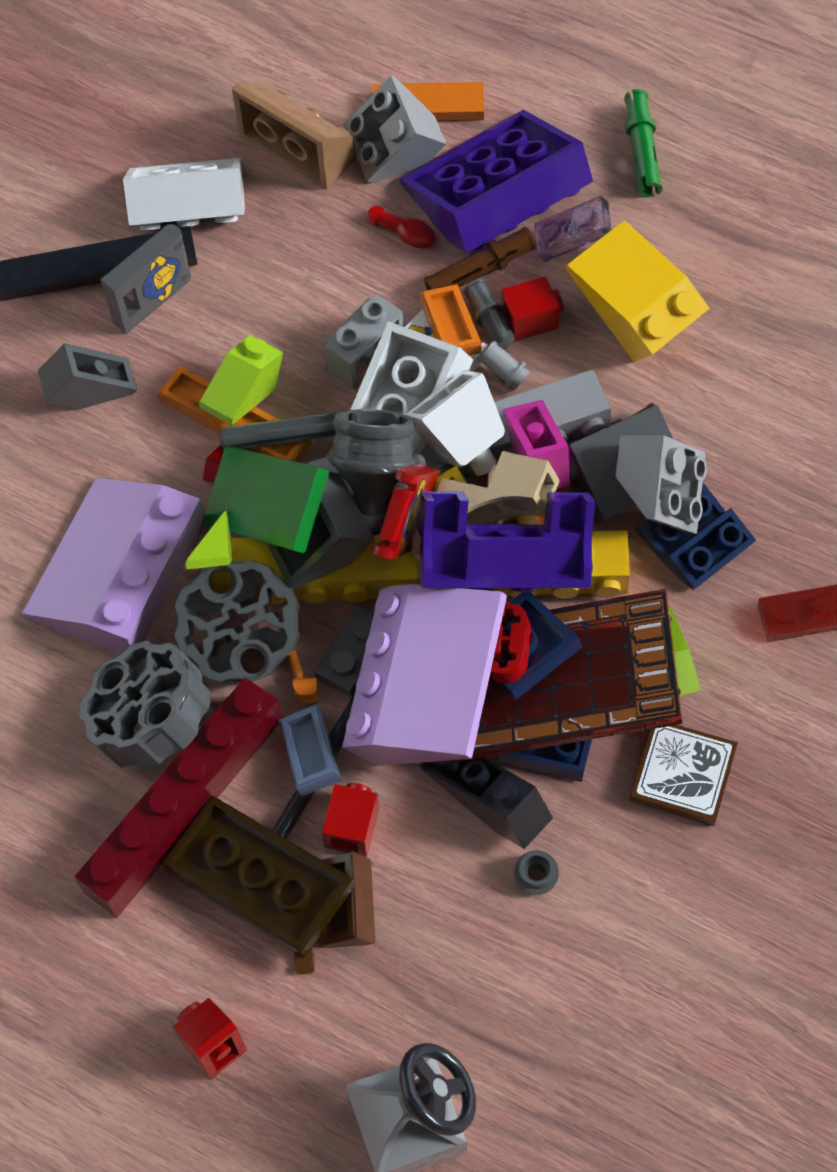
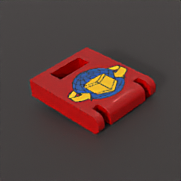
M422 464L397 470L395 478L401 480L400 483L408 485V488H394L379 536L384 541L374 544L373 554L387 559H394L411 552L412 540L418 530L421 491H434L440 470Z

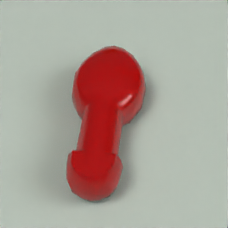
M373 206L367 212L369 223L376 227L380 225L397 232L399 238L411 247L427 248L435 243L436 236L434 231L422 220L416 218L403 219L384 211V208L380 206Z

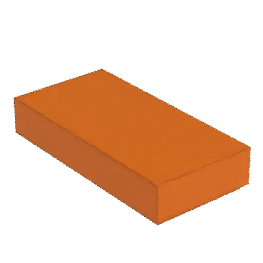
M458 284L420 292V303L434 338L458 346L468 355L481 353L482 343Z

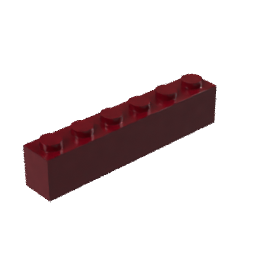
M244 677L201 727L193 741L178 754L74 876L83 893L117 918L159 869L163 860L210 797L213 795L218 798L279 726L278 719L282 718L279 700Z

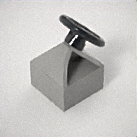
M432 1043L417 1044L405 1053L399 1066L345 1085L374 1172H418L467 1153V1141L463 1132L471 1125L474 1119L476 1094L465 1067L447 1049ZM438 1062L450 1071L454 1079H446L442 1076ZM461 1094L462 1109L457 1117L450 1097Z

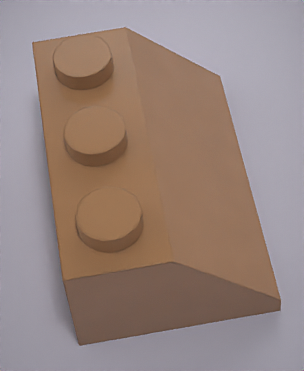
M236 84L232 88L239 136L325 189H328L355 160L353 136L345 128L334 126L322 119L316 111L311 108L302 107L292 101L286 93L275 91L265 84Z

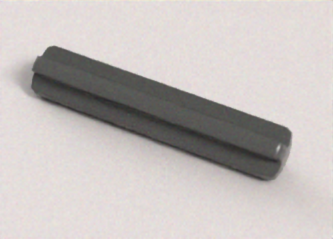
M330 412L223 427L220 430L222 448L224 450L226 445L245 449L332 437L336 435V430L333 426L336 413Z

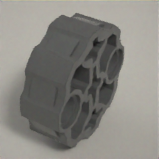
M255 560L247 562L231 561L230 565L202 568L201 573L188 586L182 588L175 604L177 630L174 635L179 649L200 668L202 675L218 682L226 680L242 681L244 677L253 682L273 673L274 668L286 656L293 653L300 636L298 631V611L300 605L294 590L288 587L275 574L273 568ZM219 569L228 571L233 580L232 587L224 594L215 591L211 583L213 574ZM259 585H262L258 602L245 607L243 602L255 597ZM271 589L278 598L287 599L288 605L282 608L284 621L277 612H269L267 609V605L272 602ZM234 609L238 614L258 612L257 616L249 618L248 621L242 624L244 631L241 633L237 627L218 630L220 625L228 623L233 618L232 611ZM200 610L211 615L221 611L223 616L209 621L205 617L196 614V612ZM267 620L272 625L280 627V630L277 632L266 626L254 631L253 625ZM194 625H196L198 630L206 629L208 632V637L203 640V648H201L199 643L191 644L189 641V636L194 634ZM231 635L232 641L222 644L217 657L213 656L217 648L218 639ZM250 648L258 649L264 656L265 663L259 672H251L244 666L243 656Z
M147 640L130 645L123 654L115 659L106 661L92 678V685L88 694L81 700L79 719L86 725L85 737L120 768L132 765L139 767L141 770H146L161 765L168 756L176 751L184 750L198 734V725L203 715L209 710L210 691L203 684L201 671L179 648L170 642L157 645L151 644Z

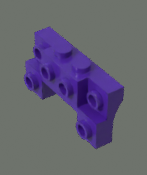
M421 491L418 533L421 537L418 580L422 588H469L493 591L494 588H511L522 593L533 592L535 588H591L593 570L592 529L595 501L589 493L547 492L544 524H467L469 500L464 492Z

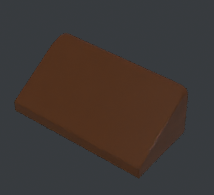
M353 851L323 859L322 861L353 878L356 885L321 933L320 947L363 946L375 943L371 860Z

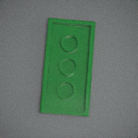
M225 445L202 524L212 527L226 510L231 533L304 554L329 471L320 467Z

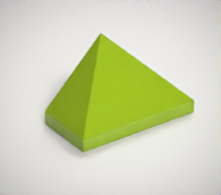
M226 510L185 561L186 570L230 565L234 557V548Z

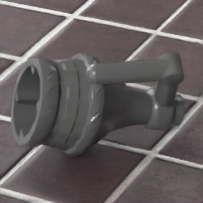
M355 409L336 413L333 420L336 435L327 459L349 484L354 494L356 505L372 535H380L386 514L383 512L386 499L394 486L400 481L395 478L397 470L418 464L426 466L423 455L414 453L411 435L415 428V422L410 416L386 410Z

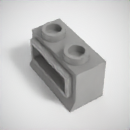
M378 294L372 299L368 298L325 341L327 364L323 368L354 389L358 385L355 363L361 359L370 364L376 350V346L373 344L382 336L387 322L403 326L402 311Z

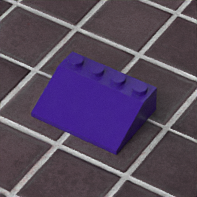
M521 110L399 178L404 189L444 237L465 253L481 249L491 239L502 233L514 230L521 222L534 215L546 212L549 206L565 197L576 195L581 188L593 182L583 142L525 110Z

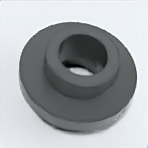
M538 850L529 851L523 854L516 862L514 869L515 881L528 894H545L552 890L558 881V865L555 859L546 852ZM533 868H539L544 872L545 876L540 880H533L529 877L528 872Z

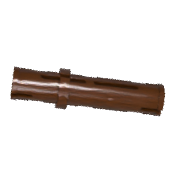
M526 227L499 241L493 239L486 243V248L457 261L429 277H425L423 279L427 290L455 284L461 287L496 268L501 271L508 267V262L529 251L535 250L537 248L536 241L531 231Z

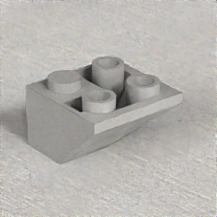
M390 76L343 124L345 129L353 136L355 154L366 181L370 183L411 172L428 163L447 144L435 116L393 76Z
M620 435L616 478L646 519L689 534H697L698 521L702 516V484L707 473L706 452L665 435Z

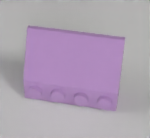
M95 478L23 610V617L118 654H123L130 645L145 641L204 526L202 524L204 512L200 498L164 485Z
M416 584L380 589L342 748L377 766L472 759L507 595L499 591L463 588H422L421 585Z

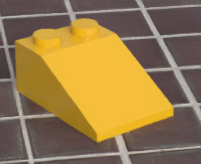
M625 220L564 266L633 362L653 355L710 309L688 277Z

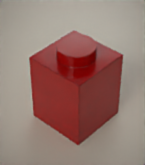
M547 276L501 289V304L505 310L503 316L514 335V342L559 328V312L564 311L563 301L559 290H552Z
M348 783L346 786L334 784L322 829L325 848L348 853L353 851L363 856L368 855L379 812L378 793L372 792L371 788L359 783Z

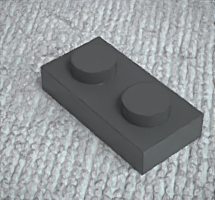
M359 605L314 670V675L319 681L350 698L356 691V683L359 678L366 642L374 616L373 612Z

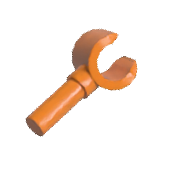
M294 650L291 655L287 656L292 671L295 701L297 703L318 702L317 677H303V671L296 650Z

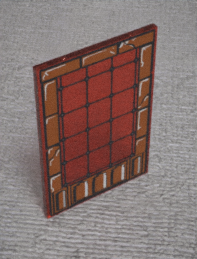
M666 589L550 609L556 617L579 637L582 648L517 700L489 676L472 759L683 724L680 703L681 690L678 687L671 629L672 617L669 613ZM472 759L448 760V762L454 763Z

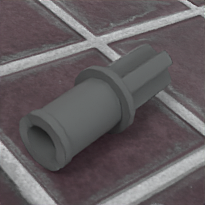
M475 279L468 283L464 289V293L476 313L475 321L479 326H483L491 344L495 341L499 347L505 350L508 345L514 342V335L503 316L505 313L504 307L496 302L485 279Z

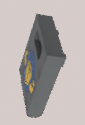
M173 224L165 226L101 279L113 323L125 334L130 332L191 280L181 230ZM130 291L133 294V302L125 296Z

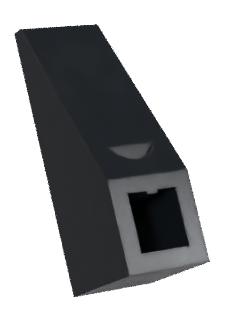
M473 751L472 759L422 762L420 765L422 771L492 830L523 849L553 819L536 786Z

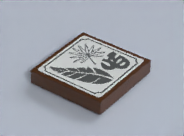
M654 720L630 801L715 826L738 742L662 720Z

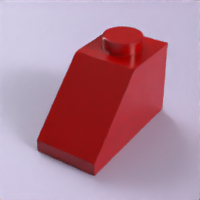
M207 998L201 1004L196 1001L187 1006L178 1015V1022L172 1026L179 1040L210 1079L214 1078L247 1051L238 1028L210 998Z

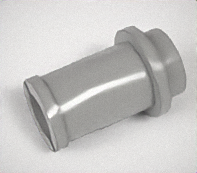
M495 341L492 342L478 360L504 380L506 388L510 385L516 390L530 373L525 367L527 363L523 361L520 364L499 347Z

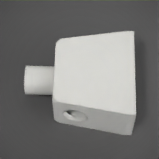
M461 371L405 414L414 419L415 431L444 463L458 467L469 463L477 476L489 473L491 468L497 465L498 462L489 447L503 437L505 429L482 373Z

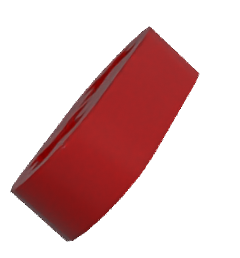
M509 603L505 604L490 672L491 678L498 684L504 685L515 682L522 677L528 667L531 624L525 610L517 604ZM509 621H516L511 626L510 636H506L504 628L508 627ZM509 651L513 660L508 661L507 667L500 668L499 665L504 664L506 652Z

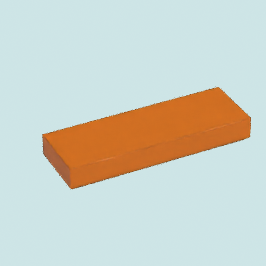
M484 82L402 83L435 116L437 121L484 120ZM373 84L372 94H373L382 84Z

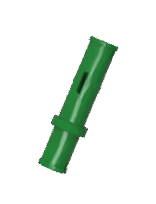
M642 89L632 90L633 100L629 92L624 96L628 116L625 126L626 134L631 137L638 193L642 197H654L653 186H655L656 194H660L663 189L653 136L656 131V124L650 116L648 93Z

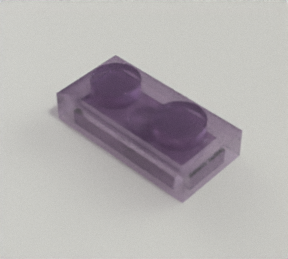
M599 195L534 223L537 256L544 262H547L599 240L611 230L609 202Z

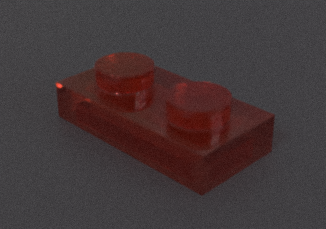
M837 584L762 597L758 600L757 606L767 643L837 630Z

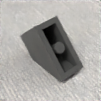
M65 343L37 370L46 403L79 410L133 395L137 391L128 358Z

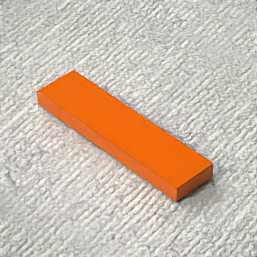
M179 365L157 393L160 402L219 435L221 428L231 426L199 408V402L210 381ZM255 406L232 426L279 419ZM310 439L245 449L299 462L311 446L312 441Z

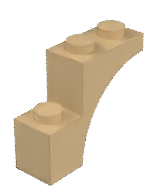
M502 451L497 465H494L489 472L487 488L442 478L437 491L464 492L469 500L467 524H490L514 516L545 517L547 492H555L560 480L548 460ZM417 530L412 540L411 553L419 562L421 537Z

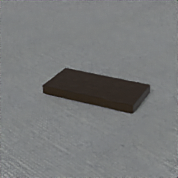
M213 795L160 865L171 876L304 958L356 885L353 878Z

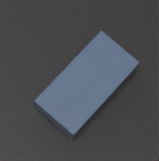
M318 704L278 719L296 788L301 796L342 781L324 715Z

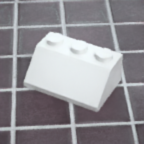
M241 158L129 168L123 178L129 226L139 225V230L159 229L162 227L161 222L177 221V226L179 227L194 226L200 224L199 219L215 217L216 223H228L237 221V215H244L245 201Z

